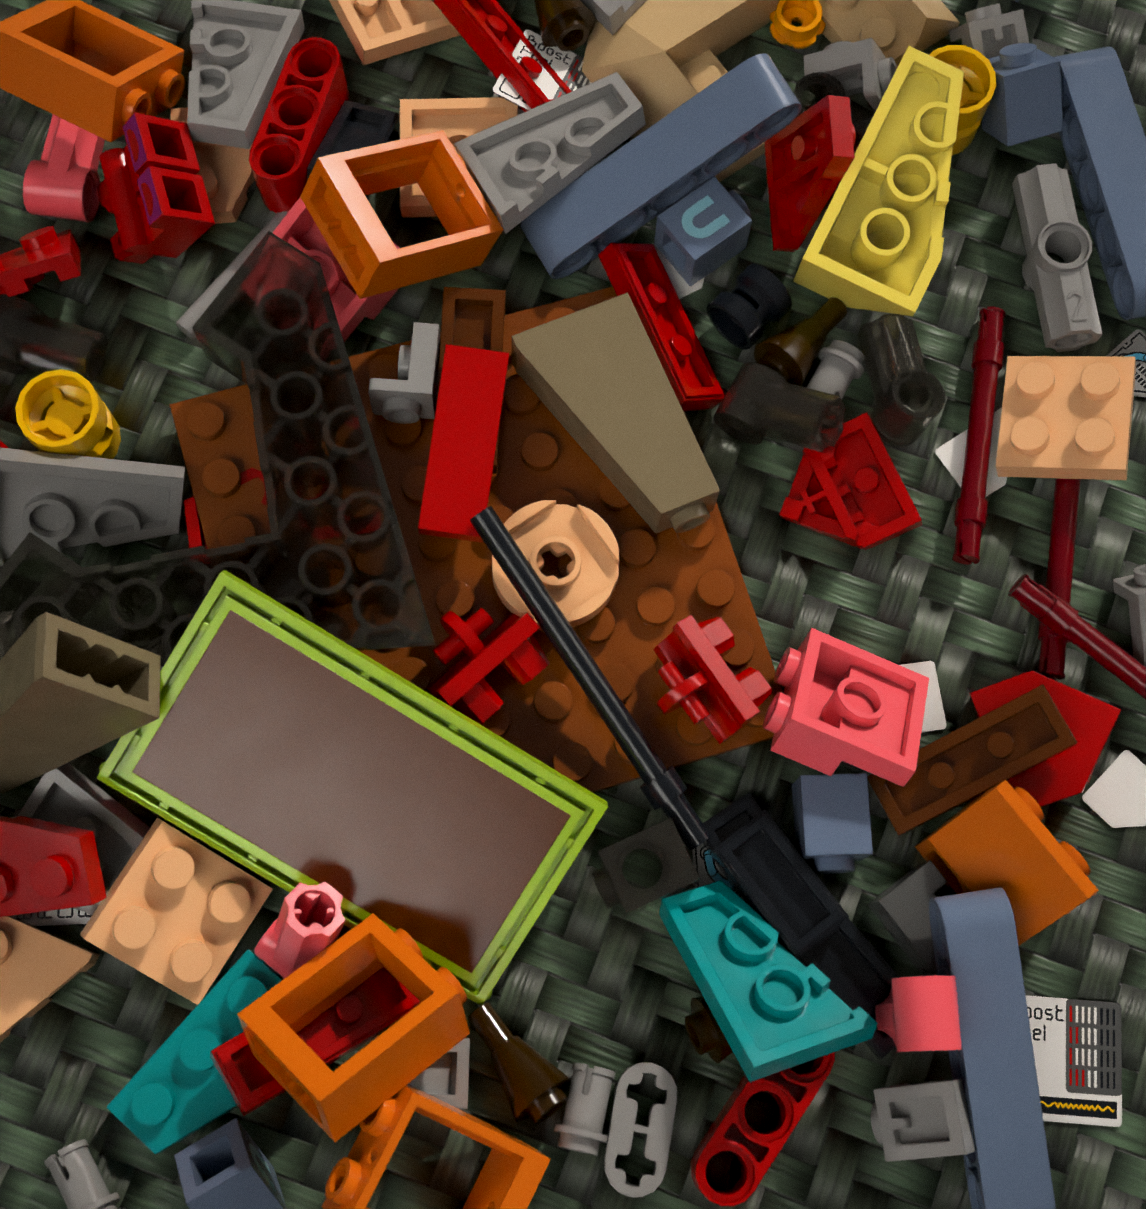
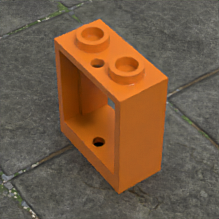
M46 0L0 21V89L102 139L113 142L124 135L122 127L134 112L157 116L178 103L185 86V78L181 74L185 50L81 0Z
M444 130L318 157L300 196L359 299L481 266L504 230L468 172L463 158L456 152ZM418 183L448 236L397 249L366 195Z
M374 913L237 1013L255 1058L334 1143L378 1109L384 1101L389 1100L470 1034L463 1008V1003L467 1001V996L458 979L445 967L435 970L424 960L419 946L405 930L399 928L393 932ZM384 967L421 1003L336 1070L332 1071L296 1033Z
M407 1084L360 1122L361 1131L348 1156L340 1159L329 1175L325 1188L326 1199L322 1205L323 1209H370L366 1206L414 1111L492 1148L463 1209H527L551 1159L525 1141Z

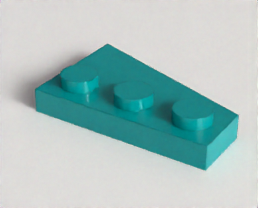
M722 880L661 900L659 916L749 1082L873 1038L878 1023L860 1006L853 1011L829 989L831 980L813 963L805 967L778 942L779 932Z
M248 949L106 1108L154 1154L162 1153L232 1111L238 1105L213 1063L210 1052L244 1032L237 1013L281 982L283 978L256 956L253 950Z

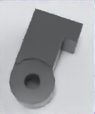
M931 860L916 865L867 904L923 976H937L929 920V902L931 898L936 897L934 892L947 883V880Z

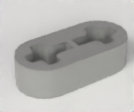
M637 1063L628 1067L619 1076L615 1087L608 1139L604 1154V1170L610 1184L619 1193L628 1197H644L653 1193L662 1183L667 1169L677 1105V1086L672 1075L663 1067L654 1063ZM643 1073L655 1075V1087L665 1090L663 1104L652 1103L649 1109L647 1126L635 1124L638 1109L637 1101L627 1097L628 1085L640 1084ZM634 1132L644 1133L643 1154L645 1158L654 1161V1168L652 1173H641L638 1178V1184H629L626 1182V1172L620 1167H615V1160L617 1155L629 1154Z

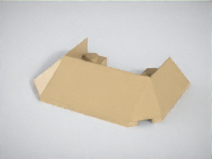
M646 0L613 35L595 18L594 28L587 39L582 72L591 83L618 72L643 105L646 125L629 137L631 141L725 75L728 71L716 56L770 23L769 15L776 10L779 0ZM818 0L822 7L821 19L825 23L823 34L831 44L840 41L857 42L873 38L886 58L892 57L897 67L908 45L922 52L949 35V30L958 27L960 23L941 0ZM764 142L715 176L716 179L721 182L765 153Z

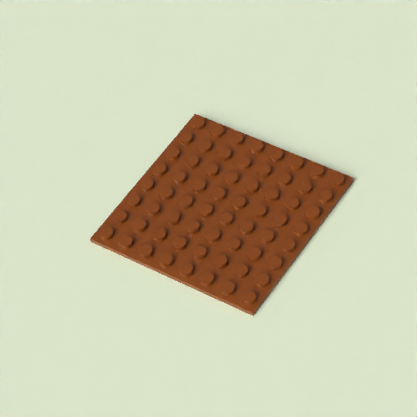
M609 287L505 315L503 352L509 353V363L499 426L497 474L492 475L488 507H493L504 524L515 512L529 504L542 500H557L556 504H567L575 508L579 504L589 508L608 524L619 547L618 581L604 609L591 620L573 627V629L665 767L673 766L677 768L773 739L774 733L764 729L763 722L772 699L777 692H783L781 686L774 683L776 671L717 502L713 511L709 513L710 518L700 526L681 533H676L672 527L655 534L526 382L517 374L511 362L512 335L617 297L614 288ZM412 340L169 404L216 579L221 571H228L426 692L427 687L465 655L461 651L446 665L441 663L434 655L432 650L449 636L439 621L441 617L450 610L465 622L480 608H483L492 617L494 623L478 636L482 640L512 614L502 603L495 590L492 580V553L484 541L481 543L418 533L434 419L420 418L415 423L401 424L386 420L382 415H376L372 412L368 393L370 379L398 380L400 346L411 345ZM360 414L363 416L373 487L368 483L359 482L356 458L362 450L361 437L354 428L342 425V423ZM309 439H312L317 449L305 454L304 457L315 458L324 462L330 468L334 478L333 489L329 496L321 503L315 505L305 499L316 498L324 492L327 486L326 474L315 465L302 466L300 452L295 447ZM253 467L261 471L268 478L271 485V497L266 505L261 503L265 487L260 478L256 477L241 485V472ZM290 480L292 491L302 499H291L286 494L284 481ZM377 513L379 532L320 541L311 536L315 529L364 522ZM551 551L541 555L544 559V566L540 572L546 577L554 575L558 579L568 575L566 567L572 561L569 555L564 554L563 556L556 557ZM690 615L693 616L697 623L721 617L734 635V648L722 657L732 673L736 676L747 668L752 667L760 671L772 688L771 695L758 707L760 712L733 737L720 745L705 723L702 721L694 725L682 707L664 715L656 704L670 689L657 672L664 665L653 649L673 631V626L677 622ZM537 630L532 635L540 644L550 663L535 678L525 685H519L501 663L484 677L486 682L504 702L497 712L481 724L485 728L592 793L641 779L543 631Z

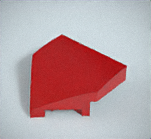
M868 412L811 439L810 442L806 441L802 451L803 457L788 497H785L779 514L780 518L863 550L880 545L922 525V519Z
M1029 671L971 692L970 696L980 718L1044 684L1078 743L1008 780L1013 789L1016 787L1024 789L1036 800L1040 807H1044L1083 793L1086 785L1089 784L1092 778V773L1122 710L1037 672Z

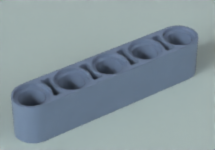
M1108 46L1055 56L1054 58L1060 60L1063 131H1060L1059 135L1118 314L1124 320L1128 321L1146 317V137L1116 51Z
M762 53L752 56L570 183L524 219L520 225L521 230L551 279L569 276L597 258L610 243H619L784 129L798 116L802 105L768 54Z
M1002 887L931 898L929 902V920L937 976L956 977L962 1050H948L952 1079L962 1078L975 1148L974 1152L963 1155L972 1209H1055L1016 925L1009 898Z

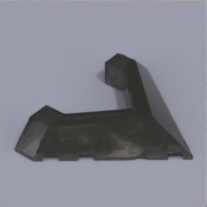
M268 231L197 320L192 329L207 359L247 384L250 390L255 421L253 424L260 468L264 477L271 533L244 538V543L206 549L203 545L150 555L151 560L118 566L105 563L81 567L29 532L0 569V660L38 616L48 612L160 655V667H162L176 647L218 575L223 570L228 571L358 651L435 645L321 265L313 258Z

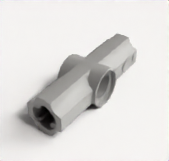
M1057 163L1036 165L1031 170L1018 174L1012 183L1026 250V257L1022 264V275L1026 284L1035 294L1045 348H1052L1056 352L1074 351L1085 345L1096 343L1102 336L1087 260L1092 252V240L1088 231L1078 222L1067 169L1059 168ZM1047 253L1059 255L1065 263L1054 261Z

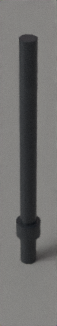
M490 506L470 519V522L644 781L640 789L654 810L659 808L663 810L689 850L704 843L711 837V834L683 794L687 786L673 766L665 767L493 507Z

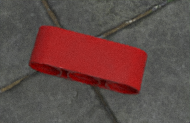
M311 37L301 40L289 51L250 150L249 163L263 203L270 211L275 213L289 212L300 198L307 183V166L344 101L349 99V90L339 51L331 41L324 38Z
M835 1052L816 1058L813 1066L801 1074L792 1072L788 1068L749 1082L746 1075L743 1076L696 1148L691 1159V1177L693 1182L709 1201L720 1206H735L745 1202L754 1193L830 1074L835 1062ZM765 1091L776 1099L779 1107V1116L776 1123L770 1129L756 1132L747 1124L745 1106L753 1094ZM721 1151L733 1152L741 1163L739 1181L727 1190L711 1188L706 1179V1166L709 1159Z

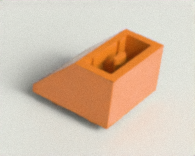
M1007 780L1002 781L973 799L915 846L926 861H932L947 880L945 884L953 894L1002 887L1009 898L1013 910L1018 946L1099 891L1087 877L1091 870L1083 856L1065 841L1059 843L1041 822L1045 816L1036 800L1020 787L1013 789Z

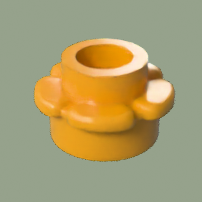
M779 0L776 10L769 15V19L772 21L769 29L772 37L778 43L792 46L795 49H804L812 46L816 42V36L821 35L825 29V23L821 19L822 7L818 0ZM791 22H798L802 25L799 27L793 26Z

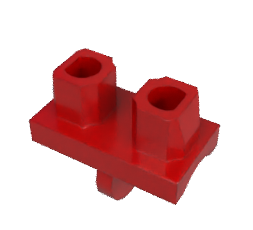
M480 608L465 622L457 614L449 610L439 620L449 636L432 651L444 665L461 651L465 655L427 687L426 690L432 696L452 706L480 725L483 724L504 703L484 679L488 673L501 663L519 685H525L549 665L550 662L544 651L532 635L540 627L528 613H524L520 617L511 614L480 640L478 636L494 623L492 617L483 608Z
M690 615L677 622L673 626V631L653 649L664 665L657 672L670 689L656 704L664 715L682 707L694 725L703 721L720 745L733 737L760 712L758 707L771 695L772 688L760 671L752 667L747 668L736 676L732 673L722 657L734 648V635L721 617L697 623L693 616Z

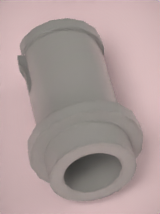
M833 340L829 347H823L820 350L818 358L821 362L803 395L796 402L797 407L803 409L802 412L825 423H830L833 420L834 413L852 380L859 379L864 373V367L861 365L865 358L863 353L855 346L841 340Z
M573 1063V1075L562 1125L555 1124L554 1128L555 1132L560 1133L557 1147L598 1156L600 1142L607 1143L608 1139L607 1135L602 1134L612 1080L615 1079L616 1072L597 1066L589 1068L588 1064Z
M86 1139L63 1147L57 1151L59 1157L54 1154L44 1161L46 1168L50 1170L67 1209H117L116 1204L121 1198L118 1192L110 1194L88 1149L89 1144Z

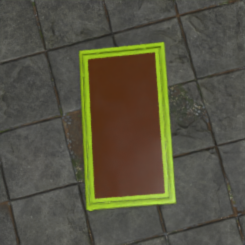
M226 570L221 571L160 671L159 719L121 736L108 759L100 765L97 779L289 893L300 882L306 885L328 883L343 896L341 902V913L345 918L343 925L352 929L374 913L393 932L402 928L417 943L424 960L435 970H438L440 967L447 968L458 979L467 998L480 1006L491 998L493 988L608 808L606 800Z

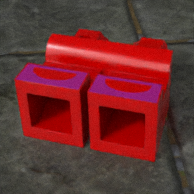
M134 112L122 127L127 143L124 148L109 149L99 155L104 180L96 188L101 206L106 208L109 213L114 214L118 231L110 239L115 258L119 261L144 264L153 255L177 258L212 227L215 221L202 175H197L200 168L187 123Z

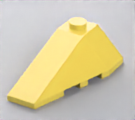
M908 45L854 154L855 158L843 176L801 260L793 282L828 299L831 297L838 298L847 308L907 316L915 314L942 259L944 244L942 234L945 209L949 202L951 182H949L953 145L956 142L964 71Z

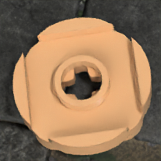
M557 500L534 502L515 512L506 520L504 525L571 626L576 627L599 614L611 598L619 577V547L617 540L608 524L589 508L577 504V508L567 504H556ZM547 551H551L556 557L563 556L564 554L569 555L572 561L566 567L568 575L561 579L554 575L548 577L540 572L544 566V559L541 555ZM492 555V580L500 600L512 614L520 617L522 614L528 613L540 627Z

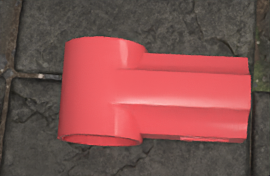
M52 115L41 159L32 160L25 172L23 200L26 210L34 215L92 222L96 217L100 202L96 188L100 184L97 170L100 162L99 155L102 153L105 139Z
M300 882L284 898L278 918L259 940L254 949V954L285 979L338 939L345 922V918L341 913L343 896L326 882L318 885H306Z
M914 976L891 978L892 988L889 996L884 1002L876 1005V1022L878 1023L877 1030L887 1033L892 1038L897 1047V1052L962 1050L956 977Z

